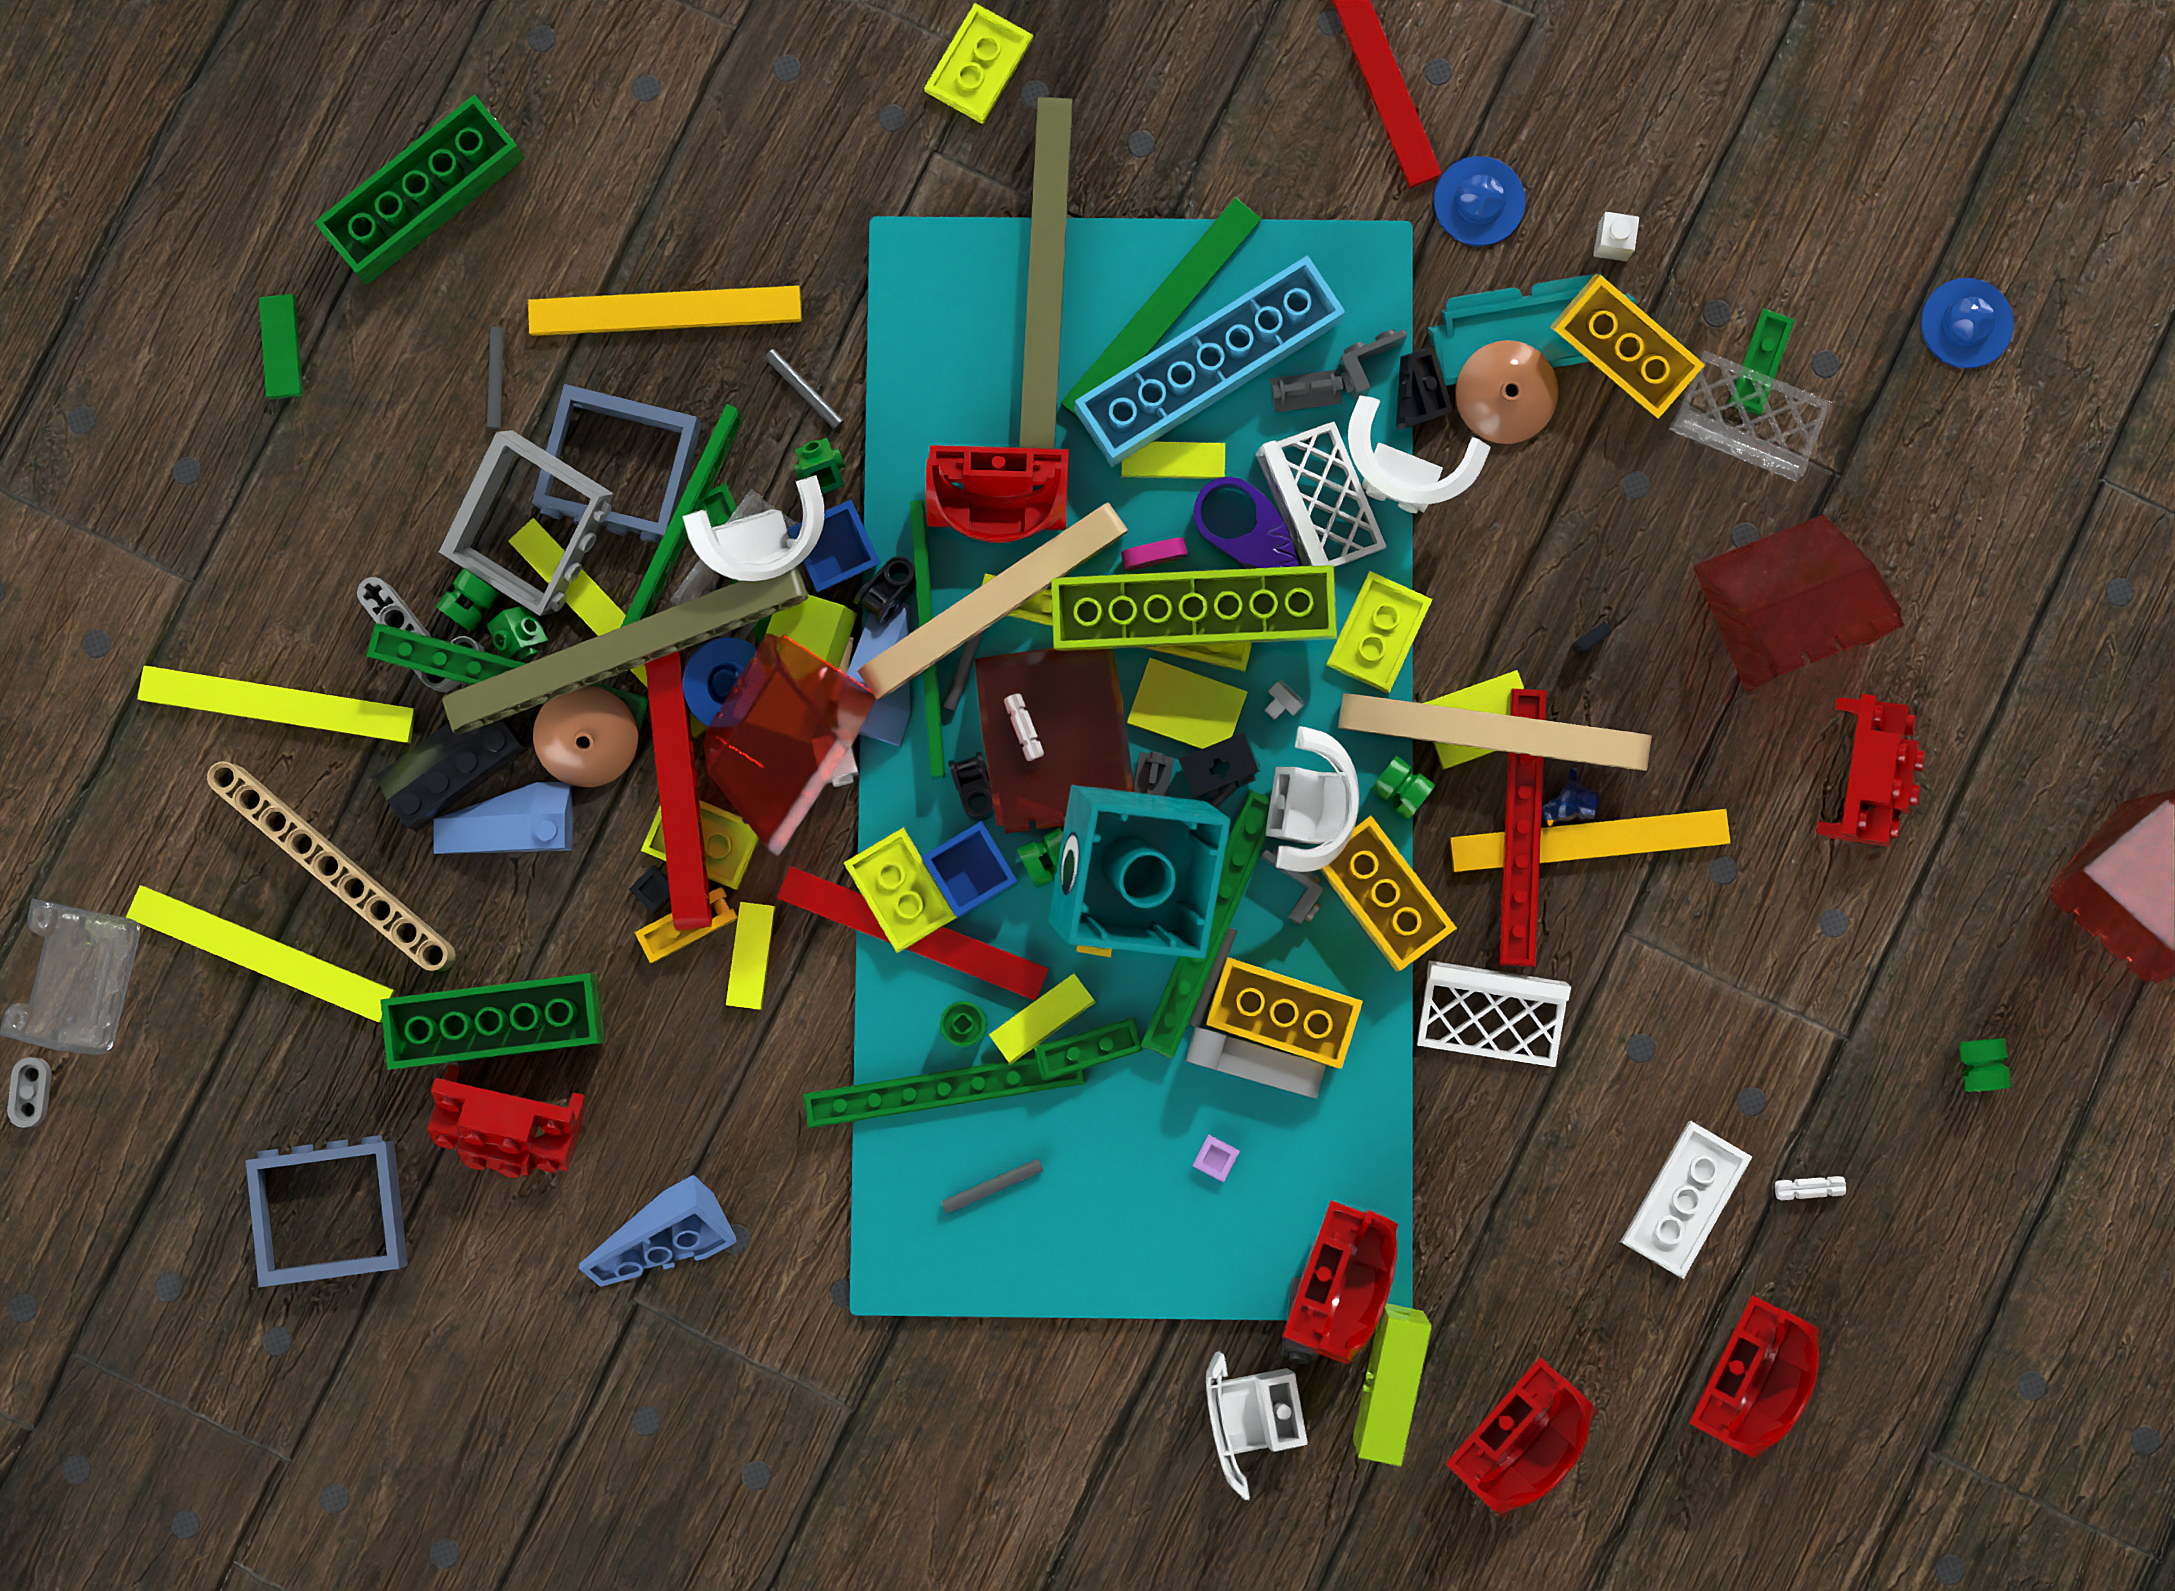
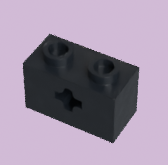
M1246 732L1178 759L1194 798L1203 796L1204 801L1224 794L1222 787L1233 782L1239 788L1256 781L1254 774L1261 771ZM1219 758L1222 763L1229 762L1231 768L1226 770L1227 776L1225 778L1221 774H1214L1212 771L1217 766L1216 760Z

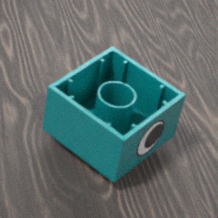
M1071 785L1048 923L1068 944L1206 958L1231 819L1206 801Z

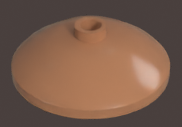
M1498 341L1477 350L1462 366L1455 388L1456 405L1464 423L1479 437L1498 444L1518 443L1539 433L1550 421L1558 401V382L1549 361L1534 347L1518 341ZM1508 384L1516 387L1517 392L1514 397H1509L1505 392Z
M594 685L583 687L547 701L540 709L533 729L534 747L542 765L560 781L578 787L601 786L623 774L635 756L639 738L637 722L629 706L615 693ZM585 736L590 740V745L583 747L579 745L577 739Z

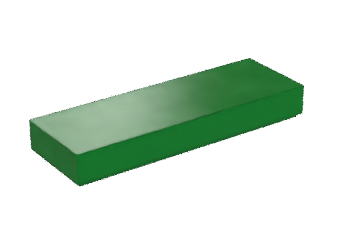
M293 294L259 297L266 397L268 399L303 396L296 297Z
M1762 308L1727 405L1757 416L1763 413L1795 319Z
M1134 1017L1033 1046L1042 1081L1143 1051L1142 1046H1140L1141 1041Z

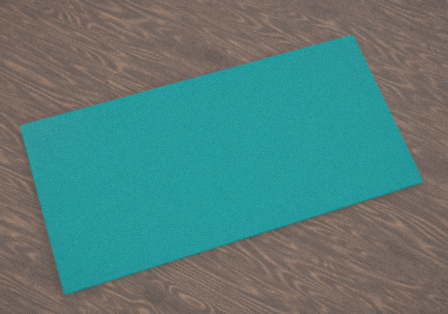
M875 216L871 218L869 223L864 528L880 564L863 572V585L871 580L892 557L903 556L909 559L915 569L910 501L922 500L925 508L933 618L981 587L985 574L999 575L1063 532L1062 530H1043L1033 534L1032 537L1012 542L994 543L971 538L950 527L928 526L926 462L927 458H929L930 445L1019 448L1032 218ZM1067 218L1055 449H1069L1066 529L1109 502L1129 531L1118 541L1064 577L1242 569L1238 564L1209 545L1200 536L1195 525L1194 504L1203 487L1215 479L1122 477V461L1111 468L1082 422L1060 405L1065 396L1216 219ZM1261 220L1259 225L1150 353L1307 255L1345 310L1343 320L1338 326L1153 442L1225 443V477H1236L1248 482L1263 493L1279 513L1255 455L1256 452L1265 443L1274 440L1278 442L1335 421L1359 482L1362 484L1364 477L1352 459L1348 444L1349 423L1358 400L1354 401L1351 392L1346 393L1343 389L1341 390L1343 404L1275 413L1270 378L1338 370V373L1341 374L1339 361L1341 355L1345 354L1344 350L1347 347L1359 342H1363L1365 346L1375 342V337L1382 332L1394 329L1395 333L1405 330L1407 338L1404 344L1360 362L1371 387L1366 397L1380 400L1371 424L1370 443L1373 454L1379 442L1413 456V426L1401 430L1396 428L1400 357L1413 353V227L1409 221ZM1329 433L1317 436L1313 444V448L1328 455L1331 454L1334 447ZM1309 439V440H1306V441H1303L1302 443H1305V444L1308 445L1309 442H1310V439ZM1294 446L1282 449L1288 462L1297 466L1300 465L1305 451ZM1309 454L1304 469L1321 476L1327 461ZM1331 464L1325 479L1343 486L1347 476L1344 469ZM1291 471L1293 477H1295L1296 473ZM1300 475L1297 482L1300 493L1312 498L1318 483ZM952 483L964 490L963 483ZM1349 484L1347 489L1352 491V488ZM1034 485L1033 492L1045 485ZM1322 485L1317 500L1334 508L1340 493ZM1363 489L1387 547L1384 550L1334 568L1337 639L1254 642L1251 646L1246 671L1242 672L1141 647L1058 651L1054 649L1053 626L1006 615L984 630L955 712L944 709L943 704L965 644L937 662L946 776L944 779L932 780L923 672L911 679L910 682L911 715L900 747L860 734L858 854L904 827L920 856H923L980 822L972 820L963 808L948 761H962L975 757L976 752H982L990 778L989 784L995 800L994 814L982 822L1019 884L961 919L956 918L943 927L1049 968L1037 999L1073 973L1077 976L1095 1000V1004L1040 1044L1130 1017H1134L1142 1043L1178 958L1177 955L1112 949L1111 958L1076 952L1077 945L1068 944L1048 923L1056 874L1054 875V881L1036 889L1016 850L1033 840L1037 843L1042 842L1043 835L1054 830L1052 827L1015 815L1014 811L1019 798L1066 814L1071 785L1133 792L1140 752L1149 754L1150 752H1156L1174 758L1167 797L1204 801L1203 796L1194 798L1178 760L1200 749L1127 724L1149 658L1248 692L1232 737L1246 732L1255 757L1261 765V771L1254 774L1256 781L1237 788L1217 808L1218 811L1231 819L1227 841L1249 789L1271 798L1276 767H1298L1315 772H1337L1332 764L1323 756L1295 747L1298 726L1330 735L1345 749L1354 766L1359 786V809L1355 827L1369 816H1372L1413 870V815L1407 821L1392 809L1393 802H1383L1369 791L1396 755L1412 766L1411 773L1413 774V739L1338 728L1343 693L1413 702V643L1389 694L1326 666L1369 571L1413 590V513L1399 508V502L1388 498L1385 501L1374 499L1366 494V489ZM1219 490L1213 493L1203 505L1201 513L1203 524L1210 533L1219 538L1234 539L1244 534L1248 535L1253 527L1255 528L1256 526L1254 504L1246 494L1239 490ZM1344 496L1339 511L1356 518L1360 507L1356 500ZM1304 502L1306 508L1308 509L1309 504ZM1313 507L1310 514L1312 523L1323 529L1326 528L1331 514ZM1335 517L1330 532L1347 539L1353 524ZM1357 527L1352 542L1364 548L1374 545L1370 532ZM1317 534L1319 540H1321L1322 535ZM1173 538L1185 539L1188 552L1187 557L1141 569L1124 570L1121 558L1122 551ZM1328 538L1323 546L1328 561L1340 557L1344 548L1343 545ZM1349 548L1347 554L1355 551ZM1296 554L1298 565L1301 566L1298 556ZM897 573L894 576H892V579L895 581H903L908 577V575L905 573ZM916 587L913 593L903 602L910 605V634L919 628ZM862 606V633L870 611ZM1283 680L1306 705L1295 715L1285 710L1277 719L1273 720L1264 711L1275 699L1268 691L1277 681ZM1019 693L1022 696L1026 706L1024 710L1028 711L1037 734L1036 741H1040L1044 754L1038 759L1032 761L1026 759L1022 750L1024 745L1023 743L1020 744L1010 719L1012 715L1007 712L1004 699L1013 694ZM1219 758L1216 760L1217 766L1212 771L1214 774H1221L1225 778L1227 776L1226 770L1231 768L1229 762L1222 763ZM981 795L975 796L970 801V809L975 812H982L988 806V799ZM1267 836L1229 926L1237 930V934L1228 955L1229 958L1363 1001L1342 1069L1326 1065L1317 1099L1185 1061L1195 1028L1188 1024L1173 1060L1142 1047L1143 1051L1083 1069L1085 1084L853 1121L850 1312L853 1315L1287 1320L1291 1280L1293 1277L1301 1278L1314 1239L1319 1233L1330 1200L1364 1213L1367 1210L1376 1212L1398 1224L1397 1262L1387 1303L1413 1309V962L1401 971L1396 972L1319 869L1309 871L1321 880L1318 885L1324 889L1316 900V903L1321 905L1310 923L1303 920L1300 925H1297L1287 918L1306 889L1260 857L1265 850L1270 853L1274 849L1279 851V846L1309 850L1322 844L1296 843ZM1047 852L1038 857L1043 866L1052 863ZM857 930L854 1085L1007 1061L989 1034L1035 1002V1000L904 949L896 953L891 943ZM1211 1000L1210 1005H1209V1008H1208V1010H1207V1013H1206V1015H1205L1204 1021H1203L1202 1026H1201L1202 1029H1206V1030H1209V1031H1213V1032H1216V1033H1219V1034L1226 1035V1036L1231 1037V1038H1235V1039H1238V1040H1242V1041H1245V1042H1249V1043H1252V1044H1256V1045H1259V1046H1263V1047H1266V1048H1270V1049H1273V1050H1277V1051H1280V1052H1284V1053H1287V1054H1291V1055H1294V1056H1297V1057H1301V1056H1298V1055H1295V1054H1292V1053H1288V1052H1285V1051H1282V1050H1279V1049H1276V1048H1273V1047H1270V1046H1267V1045H1264V1044H1261V1043H1258V1042H1255V1041H1252V1040H1249V1039H1246V1038H1243V1037H1239V1036H1236V1035H1233V1034H1230V1033H1227V1032H1224V1031H1221V1030H1218V1029H1215V1028L1206 1026V1025H1205V1022H1206V1019H1207V1016H1208V1013H1209V1010H1210V1006H1211V1003H1212V1000ZM967 1001L975 1003L983 1009L987 1016L988 1027L986 1034L980 1042L973 1046L960 1047L953 1045L945 1039L941 1032L940 1020L942 1013L954 1002ZM1031 1049L1019 1059L1034 1057V1049ZM1208 1134L1240 1151L1224 1182L1192 1166ZM1037 1158L1039 1159L1043 1172L946 1214L941 1201Z

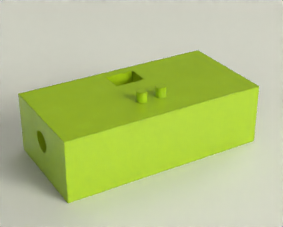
M808 594L809 598L806 601L772 614L737 718L813 744L858 613L844 605Z
M1386 1303L1381 1319L1376 1327L1353 1434V1442L1359 1458L1396 1466L1402 1465L1431 1331V1324L1424 1311Z

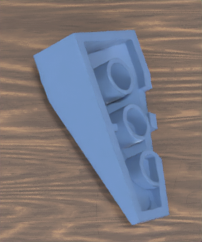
M904 603L899 606L892 618L882 625L876 621L877 617L870 612L831 718L832 724L836 727L899 747L901 746L911 715V680L881 700H877L857 671L867 662L910 634V605Z
M536 782L434 819V854L573 851L572 785L564 782Z
M692 1175L664 1190L579 1263V1269L601 1287L641 1276L644 1269L662 1265L664 1269L675 1267V1261L692 1256H694L695 1261L708 1258L736 1243V1236L714 1193Z

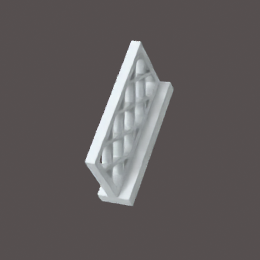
M1335 421L1278 442L1274 440L1265 443L1256 452L1255 455L1281 518L1289 532L1301 566L1334 565L1335 568L1384 550L1387 547ZM1329 433L1334 445L1330 455L1313 448L1317 436ZM1309 439H1310V442H1309L1308 445L1305 444V443H1302L1303 441H1306V440H1309ZM1294 446L1305 451L1300 465L1297 466L1288 462L1282 449ZM1309 454L1327 461L1321 476L1304 469ZM1331 464L1344 469L1347 478L1343 486L1325 479ZM1291 471L1296 473L1295 477H1293ZM1300 475L1318 483L1312 498L1300 493L1297 487ZM1349 484L1352 488V491L1347 489ZM1322 485L1340 493L1334 508L1317 500ZM1344 496L1357 501L1360 509L1356 518L1339 511ZM1304 502L1309 504L1308 509L1306 508ZM1313 507L1331 514L1325 529L1312 523L1310 514ZM1335 517L1353 524L1347 539L1330 532ZM1357 527L1370 532L1374 545L1364 548L1352 542ZM1317 534L1322 535L1321 540H1319ZM1327 538L1344 546L1340 557L1328 561L1323 550ZM1349 548L1355 551L1347 554Z
M1428 961L1427 982L1416 1042L1417 1046L1556 1067L1566 1002L1569 1001L1571 986L1567 982ZM1434 985L1449 987L1456 996L1453 1001L1440 1010L1432 1000ZM1454 988L1467 991L1459 995ZM1474 992H1481L1485 994L1491 1003L1473 1015L1463 1000ZM1489 994L1501 996L1494 1001ZM1509 997L1518 998L1526 1009L1508 1021L1497 1005ZM1524 999L1535 1002L1528 1006ZM1460 1002L1471 1018L1453 1029L1443 1014ZM1544 1002L1557 1004L1555 1018L1544 1026L1532 1012ZM1432 1006L1436 1013L1429 1017L1430 1008ZM1495 1008L1505 1023L1488 1035L1478 1019ZM1527 1014H1530L1539 1026V1029L1522 1040L1512 1025ZM1438 1017L1442 1019L1450 1030V1033L1440 1040L1426 1038L1427 1026ZM1475 1022L1485 1038L1474 1046L1466 1045L1460 1039L1458 1033ZM1553 1026V1032H1552V1038H1551V1036L1548 1034L1547 1030L1550 1029V1028ZM1507 1028H1510L1520 1043L1509 1051L1499 1050L1492 1039ZM1544 1033L1551 1043L1549 1056L1533 1055L1527 1044ZM1455 1037L1456 1040H1457L1459 1043H1453V1042H1447V1041L1450 1040L1451 1038ZM1489 1042L1494 1049L1482 1046ZM1524 1048L1528 1054L1517 1053V1051Z

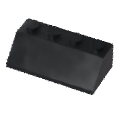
M506 718L460 734L453 733L448 722L376 775V778L387 802L406 828L418 831L529 749Z

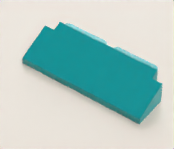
M1596 273L1603 276L1607 280V278L1603 274ZM1595 274L1537 283L1531 288V295L1522 296L1520 290L1512 287L1448 299L1445 305L1446 309L1441 310L1444 325L1427 327L1430 345L1435 348L1445 385L1456 384L1462 366L1473 353L1488 344L1498 341L1510 340L1528 344L1542 353L1552 368L1590 362L1551 329L1550 326ZM1624 294L1630 301H1632L1637 306L1636 299L1634 297L1630 296L1629 294Z

